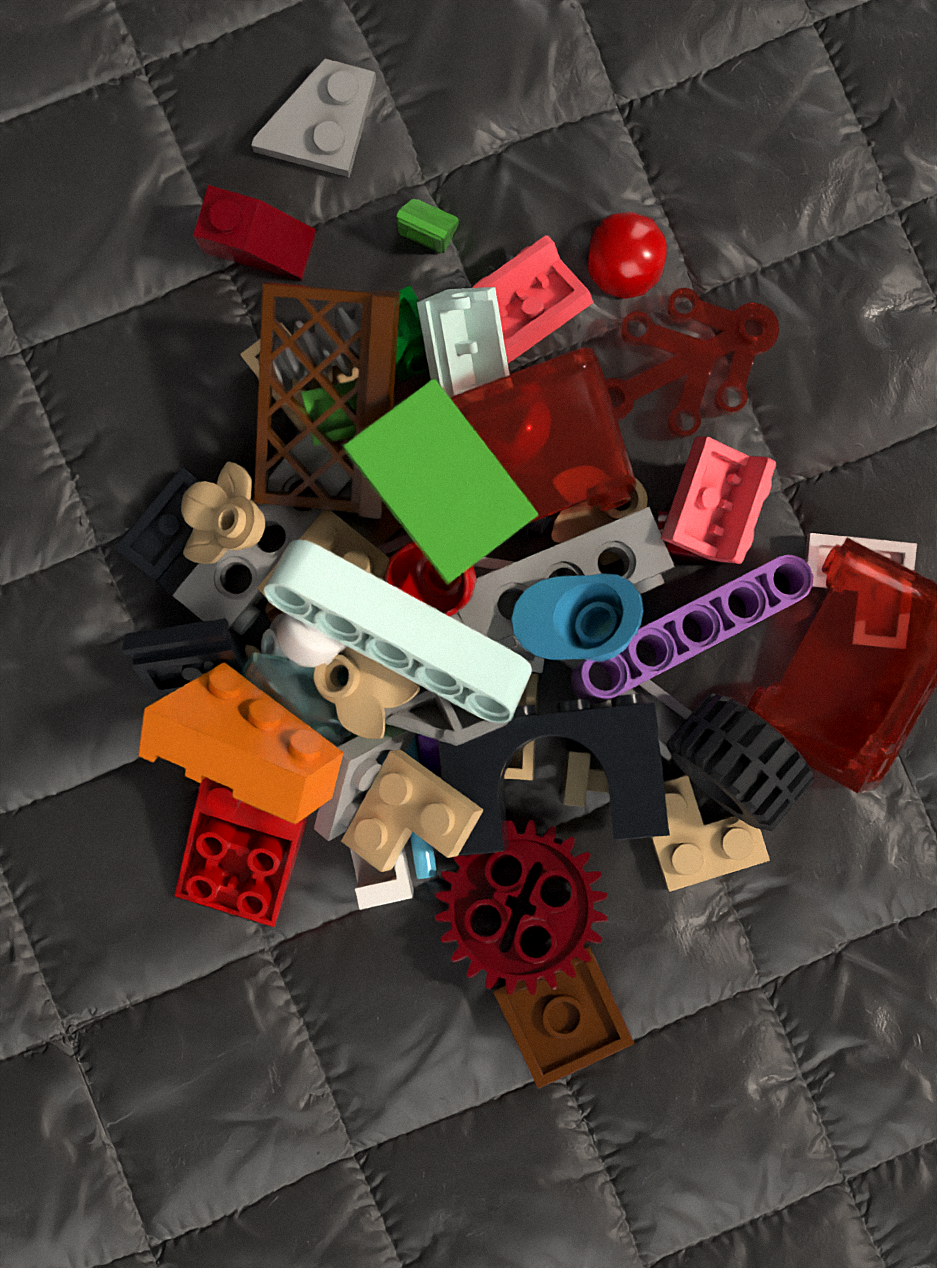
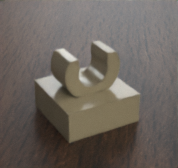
M565 749L560 802L563 805L585 807L587 791L609 793L605 771L603 769L589 768L591 753Z

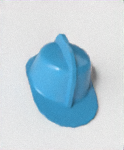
M619 575L558 576L540 580L526 589L515 604L511 620L514 635L523 649L537 657L554 660L585 659L601 662L619 655L627 648L633 636L638 635L643 606L641 595L632 582Z

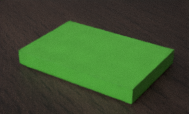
M435 378L343 446L345 453L447 585L539 515Z

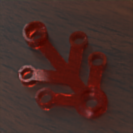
M690 288L675 290L671 294L666 306L667 313L672 320L678 323L694 320L723 331L706 341L653 324L650 316L642 311L629 313L624 318L620 328L621 337L627 344L631 346L645 344L676 354V356L627 381L619 378H609L599 383L591 399L593 412L599 419L608 423L622 421L632 410L635 400L688 374L678 406L669 415L667 425L669 431L675 437H691L701 425L699 408L714 362L734 351L727 380L715 392L714 405L722 414L734 415L738 413L748 400L745 386L755 356L767 352L775 344L779 335L778 319L767 306L759 303H747L741 305L735 311H731L700 301L697 293ZM680 297L687 298L692 303V311L686 314L678 312L675 309L674 300ZM635 320L642 322L646 327V334L641 337L632 336L627 329L628 323ZM749 320L759 322L762 327V334L757 337L750 336L745 330V322ZM731 389L738 393L740 400L737 406L730 407L723 402L722 392L724 390ZM609 390L619 391L623 396V404L618 407L609 406L605 402L604 394ZM677 414H689L693 419V427L690 430L679 429L675 423V416Z

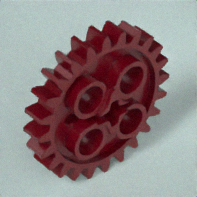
M512 820L507 821L509 848L503 852L471 854L469 857L464 855L454 856L453 859L460 866L458 872L442 871L441 876L452 885L451 891L435 893V898L449 904V910L435 915V920L441 923H450L452 927L451 930L440 937L441 942H458L460 945L452 955L451 960L454 963L463 961L468 957L472 960L466 976L472 979L482 970L488 972L486 988L490 990L497 984L500 978L506 979L508 995L514 994L519 981H525L526 987L532 996L536 995L538 979L544 978L553 990L557 989L555 973L560 970L574 979L576 973L571 961L575 957L583 962H591L592 958L583 946L585 942L601 944L603 938L591 930L592 924L607 922L608 916L602 912L595 911L594 905L607 900L608 897L605 892L591 890V885L596 883L602 877L600 871L584 872L583 868L591 858L590 853L585 852L576 857L570 854L575 844L574 837L571 836L561 845L555 843V826H551L544 836L540 837L537 836L533 820L529 821L524 834H517ZM503 859H513L522 867L520 879L512 886H501L493 880V869ZM540 863L543 869L529 898L530 905L536 909V912L533 916L524 914L521 917L511 948L508 952L504 953L500 950V945L514 917V912L507 906L510 899L519 901L522 898L533 865ZM561 879L570 886L572 890L571 898L565 905L551 907L542 900V888L549 880ZM482 908H494L501 915L502 921L499 930L488 937L477 935L472 925L474 915ZM533 928H540L548 932L552 941L548 953L539 958L527 956L521 948L523 935Z

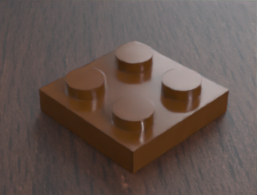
M588 943L583 948L591 956V962H583L575 957L571 964L574 967L576 977L572 979L562 970L556 972L557 989L555 990L547 984L544 978L537 980L536 995L532 996L526 987L525 981L518 982L513 995L507 994L506 982L493 987L494 995L538 1089L635 1044Z

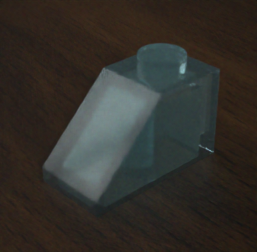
M253 652L240 673L243 677L336 747L346 742L352 732L341 725L335 703L323 698L317 690L314 682L315 668L300 666L286 657ZM342 667L337 674V679L341 686H345L349 680V671L345 667Z

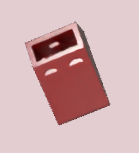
M204 777L200 784L174 896L275 927L310 814L297 824H293L232 797V788Z

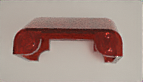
M593 349L575 350L449 397L539 515L529 523L585 501L588 506L599 505L601 511H608L631 500L630 493H633L637 483L604 375Z
M846 537L843 545L836 544L824 561L822 573L827 575L825 585L830 590L782 680L772 683L768 688L760 686L750 699L747 708L755 712L781 733L799 751L810 767L859 794L874 790L883 782L937 687V581Z

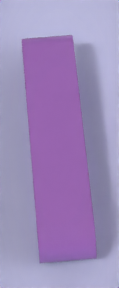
M780 556L638 629V635L633 636L627 648L616 657L601 662L583 659L578 663L571 676V685L574 693L580 700L589 699V704L597 705L607 702L787 608L809 594L813 586L814 577L811 567L798 556ZM775 572H780L788 579L790 584L789 594H784L776 588L773 581ZM730 594L738 596L744 602L746 607L744 618H739L731 612L728 605ZM685 617L691 618L699 624L702 631L699 642H693L684 634L682 623ZM638 641H646L655 649L657 657L654 666H647L638 659L636 654ZM591 665H601L609 672L611 685L608 691L599 690L590 682L589 669Z

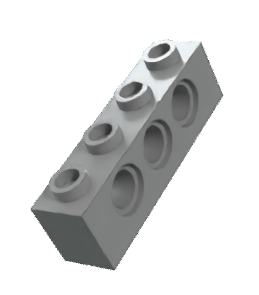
M311 433L291 450L311 474L332 457L322 444L313 445ZM284 458L268 478V490L291 492L304 480ZM338 462L334 463L316 479L330 496L351 497L352 478ZM255 503L264 515L265 528L273 525L283 527L286 534L284 545L278 551L271 553L264 552L259 542L248 549L238 551L228 549L216 563H199L172 596L203 621L226 618L229 623V633L234 634L236 631L238 634L243 635L261 613L256 606L264 595L256 588L278 564L288 544L292 540H298L324 509L312 508L308 511H299L294 509L293 506ZM237 566H247L252 574L250 587L240 594L231 593L226 582L229 572Z
M647 507L477 578L472 599L463 609L458 611V614L465 626L510 649L517 644L513 637L512 621L504 618L498 610V599L502 594L514 592L522 595L526 589L540 580L548 579L555 572H564L569 576L601 574L597 561L599 555L603 552H613L621 558L624 565L621 577L632 582L639 594L664 584L661 574L675 566L664 541L660 539L661 533L652 512Z

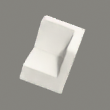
M403 848L392 870L380 872L350 849L358 882L355 891L360 910L413 897L414 889L405 848Z

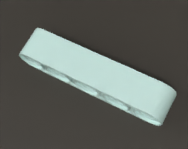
M292 540L288 544L264 587V594L267 600L281 611L490 722L507 723L511 721L532 672L530 664L517 653L309 541Z

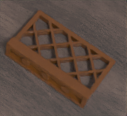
M268 282L263 284L254 503L359 512V517L381 519L386 509L385 503L353 463L352 465L345 457L346 453L343 448L339 450L319 425L338 408H341L355 424L356 437L393 409L400 292L384 290L372 292ZM276 296L297 298L313 316L292 336L275 319ZM310 299L330 302L319 311ZM339 302L363 304L361 328L345 341L324 315ZM316 322L321 325L339 346L318 366L314 364L295 342ZM276 333L284 343L274 351ZM359 337H361L360 357L350 347ZM287 348L294 353L310 372L289 391L273 374L274 359ZM342 352L359 370L358 383L343 396L321 372ZM313 378L321 384L335 401L315 421L293 397L295 393ZM272 387H273V389H274V390L280 395V397H281V398H280L275 404H273V405H272ZM357 393V408L355 411L347 401ZM285 402L307 426L287 445L271 429V414ZM311 432L332 455L329 460L312 474L291 451L294 446ZM270 442L279 451L271 459H269ZM282 457L288 461L304 480L291 492L268 490L269 468ZM338 462L352 478L351 497L330 496L316 479L334 463ZM307 486H310V488L316 494H307L300 492H302Z

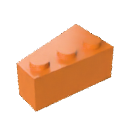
M225 662L144 709L138 752L139 757L153 763L158 757H161L186 768L185 777L199 783L202 782L204 777H207L233 789L232 797L293 824H297L332 799L344 754L338 747Z

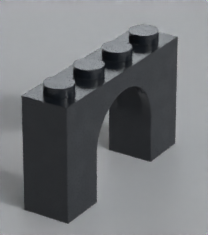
M643 693L616 696L611 699V707L590 709L589 699L556 702L558 713L536 715L535 705L517 706L511 721L505 726L457 746L438 740L442 780L483 809L458 856L503 852L509 848L503 788L507 768L514 756L525 745L547 736H562L573 739L586 746L600 761L608 782L614 841L670 836L655 703L644 704Z

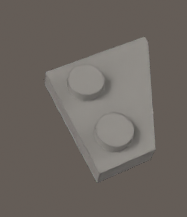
M324 59L256 134L251 145L253 151L350 177L376 82L375 72Z
M385 724L384 737L381 739H367L358 736L338 746L344 754L333 797L319 807L314 830L327 841L346 832L389 752L392 750L406 752L416 733Z

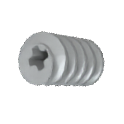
M355 303V319H351L342 307L335 308V323L333 327L345 341L361 328L363 304ZM300 320L294 322V333L304 325ZM318 322L314 324V332L310 333L307 330L295 341L316 366L339 348ZM276 333L274 351L284 343ZM361 337L350 345L359 357ZM289 348L285 349L273 361L278 379L288 391L292 389V379L296 378L300 382L310 373ZM342 352L321 371L332 383L334 365H337L346 377H350L353 374V363ZM312 379L303 386L306 391L312 389Z

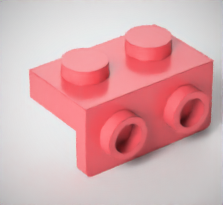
M544 236L531 246L525 247L516 257L489 276L480 279L472 287H495L508 364L593 304L589 290L562 262L555 243L549 236Z
M695 437L660 539L711 561L741 564L746 552L752 545L754 528L762 504L771 490V478L776 461L768 457L748 456L710 437Z

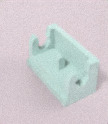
M495 287L447 289L417 302L431 380L436 379L455 405L487 403L486 396H505L512 392Z

